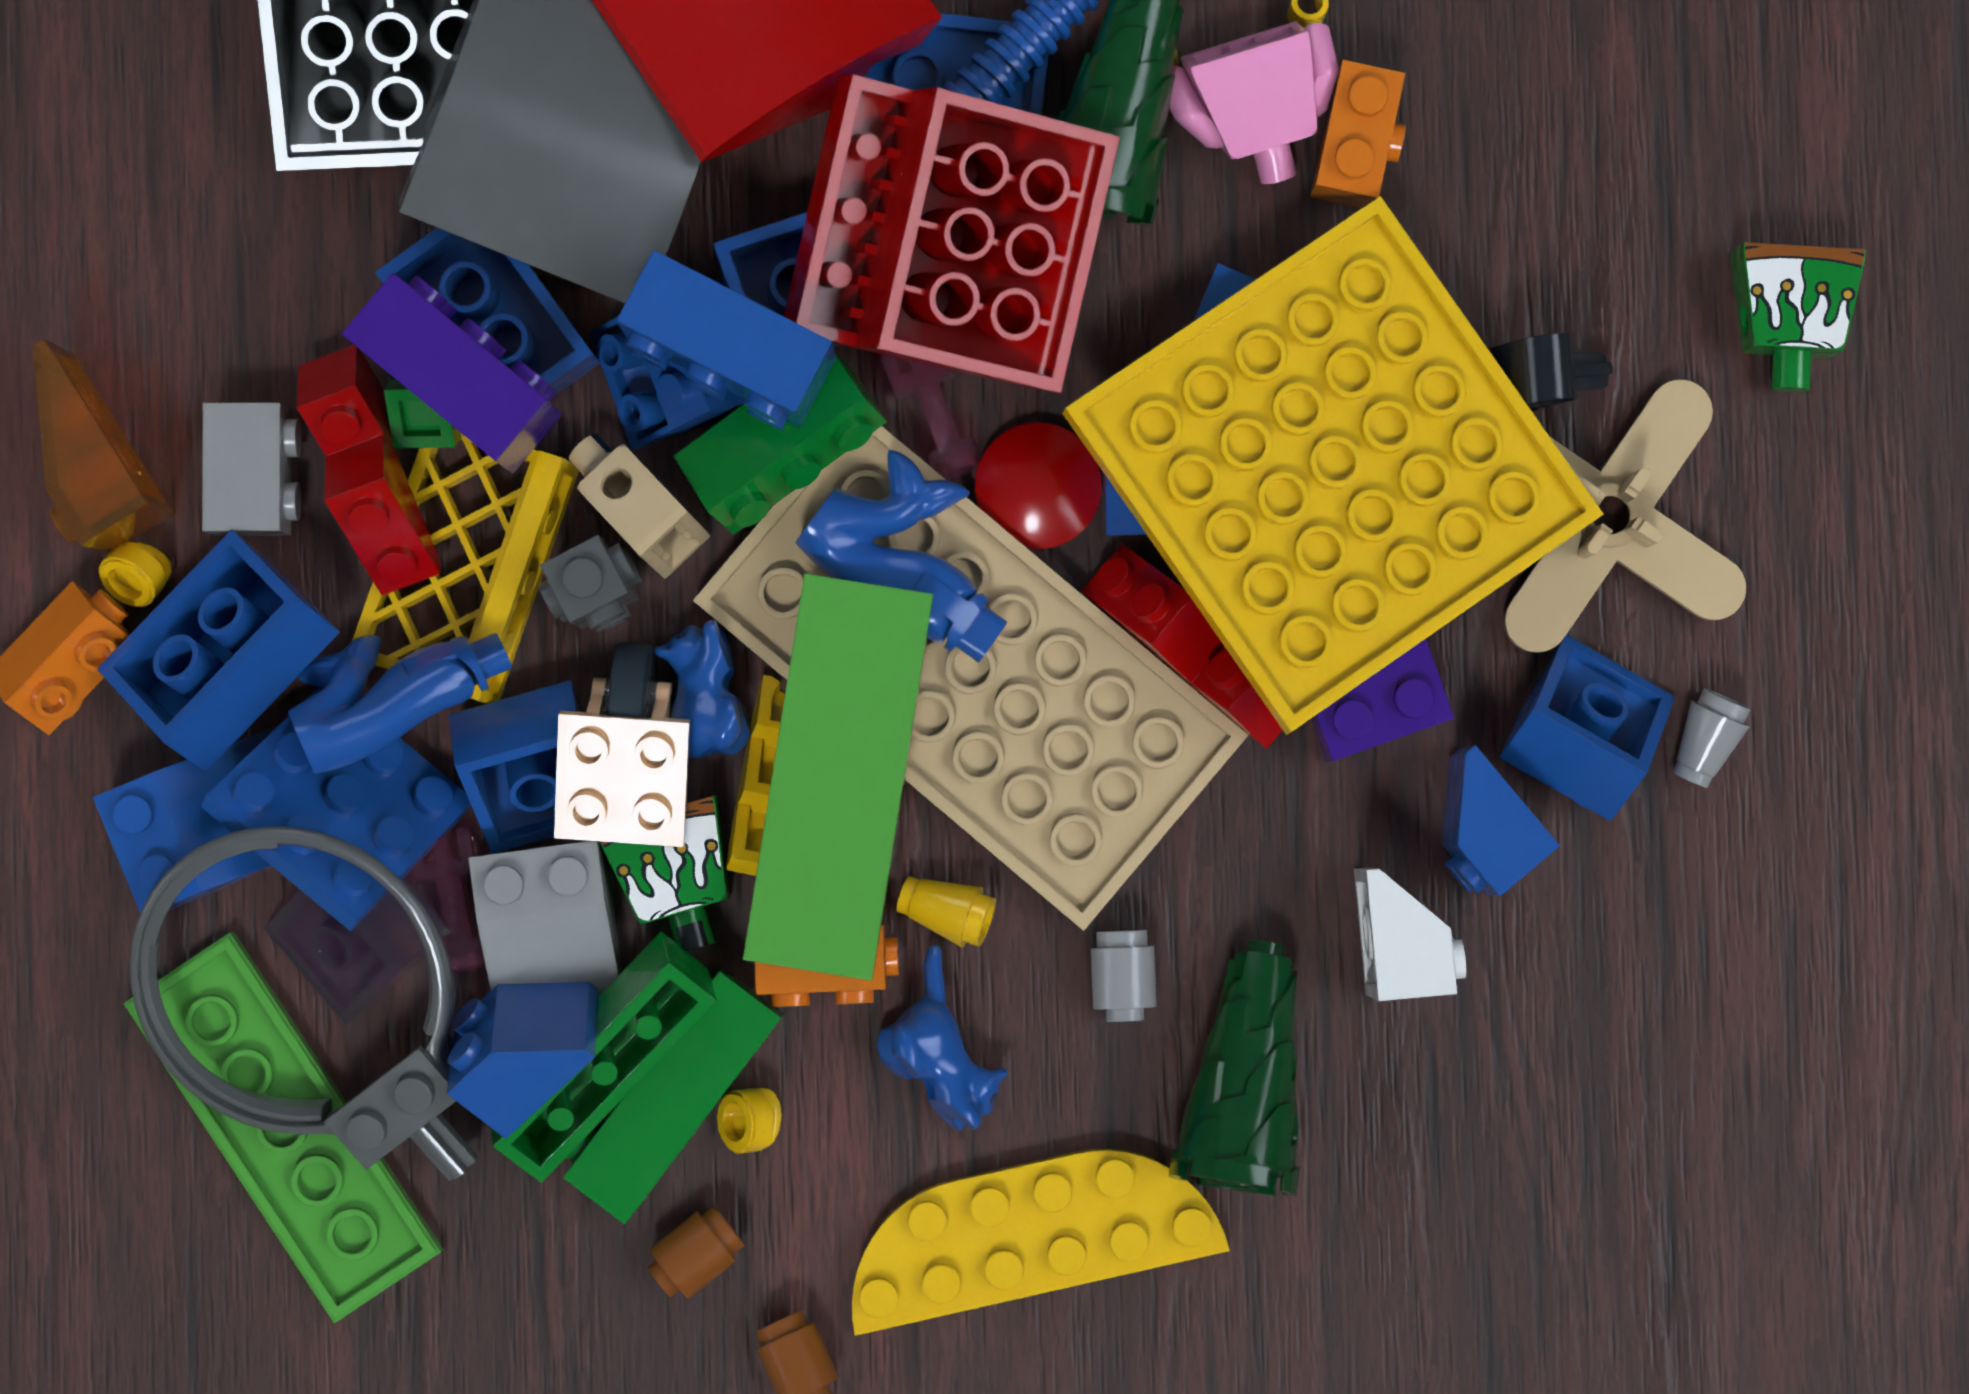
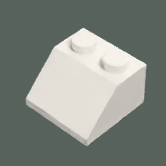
M1368 867L1354 868L1366 996L1377 1001L1457 994L1456 979L1466 978V959L1463 941L1461 939L1454 940L1451 928L1383 871Z

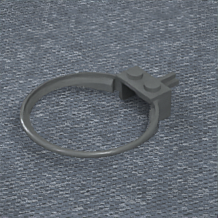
M267 826L238 830L216 837L186 854L164 874L147 898L136 923L130 954V984L137 1015L149 1043L170 1073L189 1092L221 1114L255 1128L284 1134L336 1135L366 1170L409 1137L448 1181L460 1177L470 1165L476 1162L479 1156L441 1114V1112L456 1102V1100L446 1094L450 1068L447 1060L452 1050L453 1037L449 1034V1028L454 1013L456 994L454 971L450 956L434 921L423 904L391 869L359 847L337 837L298 827ZM280 845L299 846L319 850L341 858L363 870L379 882L406 912L417 932L427 961L429 1001L423 1030L432 1037L426 1049L420 1045L343 1106L332 1110L331 1098L290 1099L258 1094L236 1087L204 1067L183 1044L165 1011L157 978V952L163 924L178 895L197 875L226 858L254 850L275 849Z

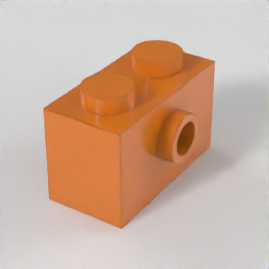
M1342 60L1330 99L1310 198L1362 209L1379 197L1387 161L1398 163L1404 141L1406 125L1395 123L1406 73Z

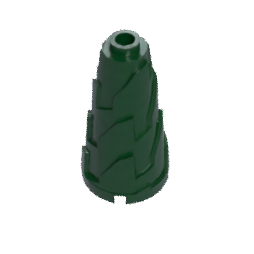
M1109 0L1091 53H1086L1066 111L1061 110L1057 120L1120 137L1102 213L1104 218L1112 219L1118 212L1128 215L1126 223L1153 226L1159 205L1157 194L1168 136H1164L1175 79V75L1171 74L1184 10L1179 5L1180 0Z
M1249 940L1247 941L1246 951L1235 952L1234 960L1229 959L1216 1020L1205 1043L1198 1077L1185 1108L1177 1149H1172L1168 1175L1172 1179L1185 1181L1187 1169L1190 1166L1189 1176L1198 1177L1197 1185L1275 1196L1277 1179H1281L1280 1191L1282 1195H1297L1300 1166H1296L1298 1117L1295 1102L1297 1056L1293 1041L1297 971H1293L1294 960L1284 957V945L1267 941Z

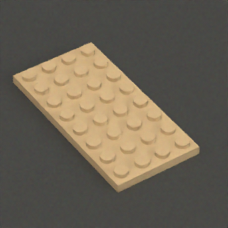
M883 426L874 431L870 439L863 446L844 453L821 470L817 479L801 489H795L776 503L693 600L786 680L788 679L804 573L829 577L795 542L834 488L873 500H881L890 495L887 461L889 450L898 451L913 461L919 468L924 480H945ZM966 497L933 517L919 520L914 526L903 532L873 540L875 544L880 546L925 552L948 561L972 581L977 589L976 594L983 593L989 597L985 606L1007 621L999 636L979 662H976L956 646L951 652L943 648L947 642V637L942 643L927 639L905 780L1084 931L1248 737V734Z

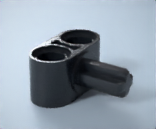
M1567 333L1523 338L1488 349L1531 411L1577 400V391L1602 390L1608 385L1609 375L1613 373L1612 363L1607 362L1604 354L1601 352L1572 353L1570 334Z

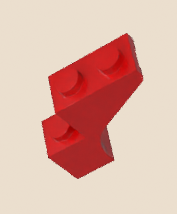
M353 344L299 365L297 409L326 456L324 501L380 594L383 596L440 574V561L391 439L385 410L384 389L362 351Z
M1121 544L1082 589L1081 593L1180 675L1252 739L1267 749L1281 733L1282 728L1184 588Z

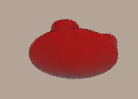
M1049 423L1022 424L998 436L982 455L975 476V496L978 507L1028 549L1053 548L1077 537L1093 519L1101 498L1102 482L1100 469L1090 452L1077 435L1063 427Z

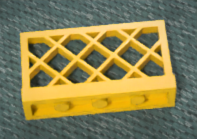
M462 433L460 440L464 442L473 463L446 478H443L435 461L439 448H419L408 479L416 503L419 507V504L439 494L452 521V524L430 535L432 542L436 545L458 534L471 563L443 578L440 577V574L430 577L431 584L404 598L401 597L399 590L382 596L374 582H372L353 640L362 636L374 635L380 622L397 614L410 641L409 645L389 655L379 653L376 666L389 670L406 655L425 646L435 644L452 634H455L456 638L466 636L469 643H472L494 633H497L511 665L513 664L539 589L538 584L541 583L544 574L540 565L549 560L579 470L570 461L541 450H532L524 460L530 464L522 487L501 498L488 471V468L498 463L489 455L482 458L478 447ZM479 474L492 503L462 518L449 489ZM430 475L434 484L425 488ZM515 504L512 516L510 518L506 508ZM497 513L505 530L503 542L499 549L480 558L467 528ZM495 564L489 578L485 568ZM476 573L484 591L480 608L459 618L446 588ZM437 594L449 624L420 638L407 609ZM387 596H389L392 604L383 608ZM474 624L470 637H468L464 628ZM511 669L487 678L486 681L489 688L481 691L478 685H475L473 695L470 698L486 704L499 701Z

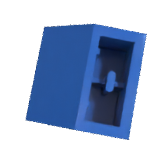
M722 279L714 280L724 286ZM618 316L589 332L632 451L720 421L742 406L745 399L729 391L725 399L720 400L699 390L689 383L690 378L684 374L686 369L671 361L664 371L634 356L631 353L632 348L625 344L627 338L616 321Z

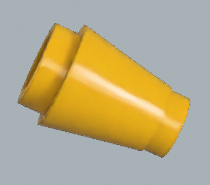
M908 876L901 889L896 910L898 913L907 915L908 918L961 948L966 943L980 947L990 928L996 899L984 895L983 887L917 879Z

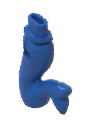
M889 450L887 461L890 495L881 500H873L834 488L795 543L831 578L934 594L927 639L942 643L947 637V642L943 648L951 652L956 646L976 662H979L1007 624L1006 620L985 606L989 597L983 593L976 594L977 589L972 581L961 570L940 557L920 551L880 546L873 542L876 538L903 532L914 526L919 520L941 513L969 496L970 492L965 487L952 481L924 480L919 468L913 461L898 451Z
M497 633L469 643L466 636L451 638L450 642H438L420 648L394 664L366 695L368 675L373 671L378 659L381 638L379 636L368 635L356 638L339 653L328 654L312 661L300 673L298 678L303 683L323 689L290 709L288 714L314 774L330 772L348 766L386 748L432 715L468 700L473 695L475 685H478L481 691L488 689L487 678L512 668Z

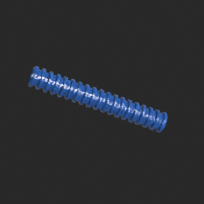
M1025 0L1028 7L1024 11L1016 9L1011 14L1014 21L1010 25L1003 23L999 26L998 33L1000 36L996 40L988 38L984 42L986 50L983 54L975 52L970 57L972 65L968 69L960 67L956 71L959 79L955 83L947 81L942 88L1002 105L1000 100L1004 96L1012 98L1016 94L1014 85L1018 81L1026 83L1030 79L1028 71L1032 67L1040 69L1044 64L1042 56L1045 53L1053 55L1058 50L1056 41L1059 38L1067 40L1072 35L1069 28L1073 24L1081 26L1085 22L1083 13L1086 10L1095 11L1099 7L1098 0Z

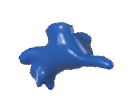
M715 620L705 622L703 630L695 625L687 626L681 633L672 637L667 644L656 646L653 649L654 654L667 661L678 676L677 695L670 718L690 719L688 758H703L716 753L734 755L740 752L747 744L751 734V726L745 705L741 699L731 694L728 690L729 681L734 674V659L726 628H719Z
M934 944L927 949L923 963L925 996L909 1006L895 1023L881 1029L877 1040L878 1055L881 1062L896 1076L906 1079L917 1078L923 1080L926 1086L927 1098L932 1108L952 1128L960 1131L967 1125L975 1130L982 1123L980 1116L988 1115L992 1112L994 1100L999 1092V1085L1008 1075V1071L1005 1068L988 1070L971 1061L964 1048L956 1020L950 1009L946 1006V993L942 972V950L938 944Z

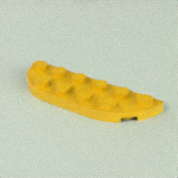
M1089 1149L965 1176L933 1185L910 1197L893 1210L873 1235L861 1258L853 1287L852 1321L854 1334L856 1336L1228 1252L1230 1249L1217 1216L1198 1189L1187 1179L1179 1181L1168 1177V1166L1143 1154L1119 1149Z

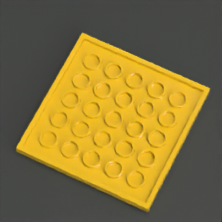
M1381 196L1067 406L1062 412L1286 735L1604 515Z

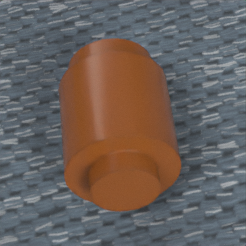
M713 1205L702 1215L698 1211L693 1213L652 1246L649 1250L655 1261L647 1269L670 1298L678 1291H681L687 1299H690L737 1261L734 1254L741 1250L745 1244L724 1216Z
M802 1310L755 1331L761 1347L757 1348L756 1351L776 1394H833L828 1384L839 1379V1375L815 1322L808 1324Z

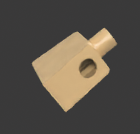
M592 434L583 439L571 452L569 461L585 477L579 483L577 489L635 552L664 579L711 537L624 444L612 450L597 434Z

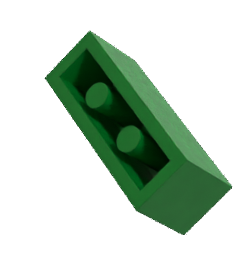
M836 351V361L801 428L786 421L783 429L778 430L748 414L749 408L742 405L673 456L707 512L733 535L742 528L752 526L761 521L772 506L795 489H801L817 479L821 470L844 453L863 446L870 439L874 431L887 423L853 369Z

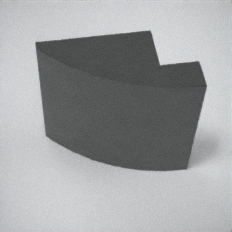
M258 0L276 171L413 165L423 142V122L473 0Z
M473 0L423 122V142L399 198V212L626 303L652 251L655 250L666 256L701 161L591 0Z

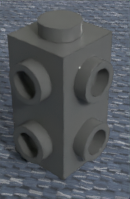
M599 535L540 565L547 580L538 584V588L554 618L560 617L563 623L569 621V623L581 629L589 627L591 630L596 629L597 633H602L629 619L632 615L627 607L640 601L633 586L641 583L643 580L627 549H622L619 543L612 546Z

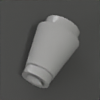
M1704 688L1698 701L1691 700L1673 773L1692 783L1708 788L1712 778L1716 776L1750 728V725L1745 722L1751 708L1720 693Z

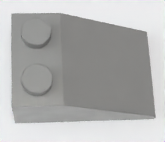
M585 841L468 858L476 920L491 990L498 984L590 982L599 989V997L622 973L608 861L599 841Z

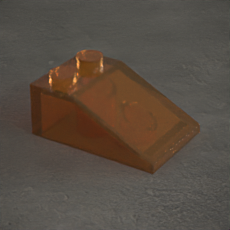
M44 338L32 345L45 488L56 506L49 511V515L60 534L68 543L71 544L77 540L86 549L90 548L108 554L113 547L125 542L134 541L174 516L175 513L77 356Z

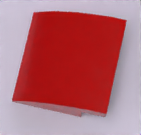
M591 0L701 163L830 110L838 76L855 74L864 77L875 63L920 46L943 18L931 0Z
M855 74L838 76L784 317L827 338L835 344L984 378L1061 393L1120 137L938 87L911 90Z

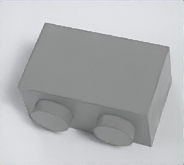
M203 403L202 531L214 536H225L231 529L240 536H291V521L300 520L302 511L299 482H292V457H300L302 430L300 420L292 419V410L281 403Z

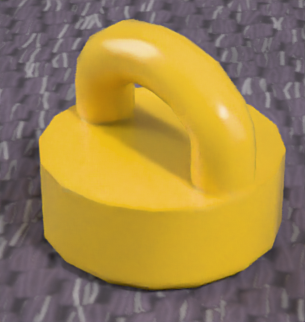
M125 542L113 547L99 566V577L105 589L121 603L133 607H145L151 604L163 590L173 572L172 564L164 553L142 542Z
M746 1088L731 1090L723 1096L718 1107L717 1124L721 1139L729 1150L736 1154L762 1151L775 1141L780 1131L782 1120L781 1105L772 1090L768 1088Z

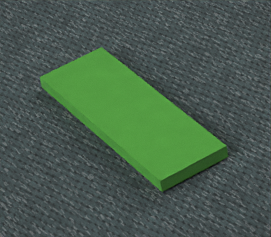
M804 573L743 960L872 981L934 594Z
M235 932L228 933L158 980L165 1011L177 1035L191 1054L204 1067L222 1080L236 1087L273 1097L290 1099L331 1098L332 1110L340 1108L346 1103V1100ZM132 997L123 1004L147 1039L140 1024ZM167 1069L334 1324L444 1250L384 1158H381L366 1170L336 1135L284 1134L240 1123L203 1103L189 1092Z

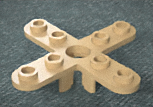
M1673 380L1659 387L1650 397L1600 471L1551 438L1596 504L1599 506L1604 497L1607 496L1621 499L1628 507L1629 521L1622 531L1611 534L1613 530L1603 523L1595 526L1594 522H1592L1538 560L1505 610V632L1515 646L1531 653L1545 652L1556 647L1564 639L1616 562L1701 619H1724L1734 614L1741 607L1746 595V581L1739 567L1654 508L1711 423L1713 415L1712 403L1706 391L1698 384L1688 380Z

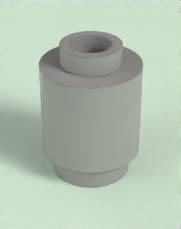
M1147 930L1096 932L1097 948H1090L1093 1009H1106V1022L1145 1020L1144 1008L1157 1007L1154 946H1148Z

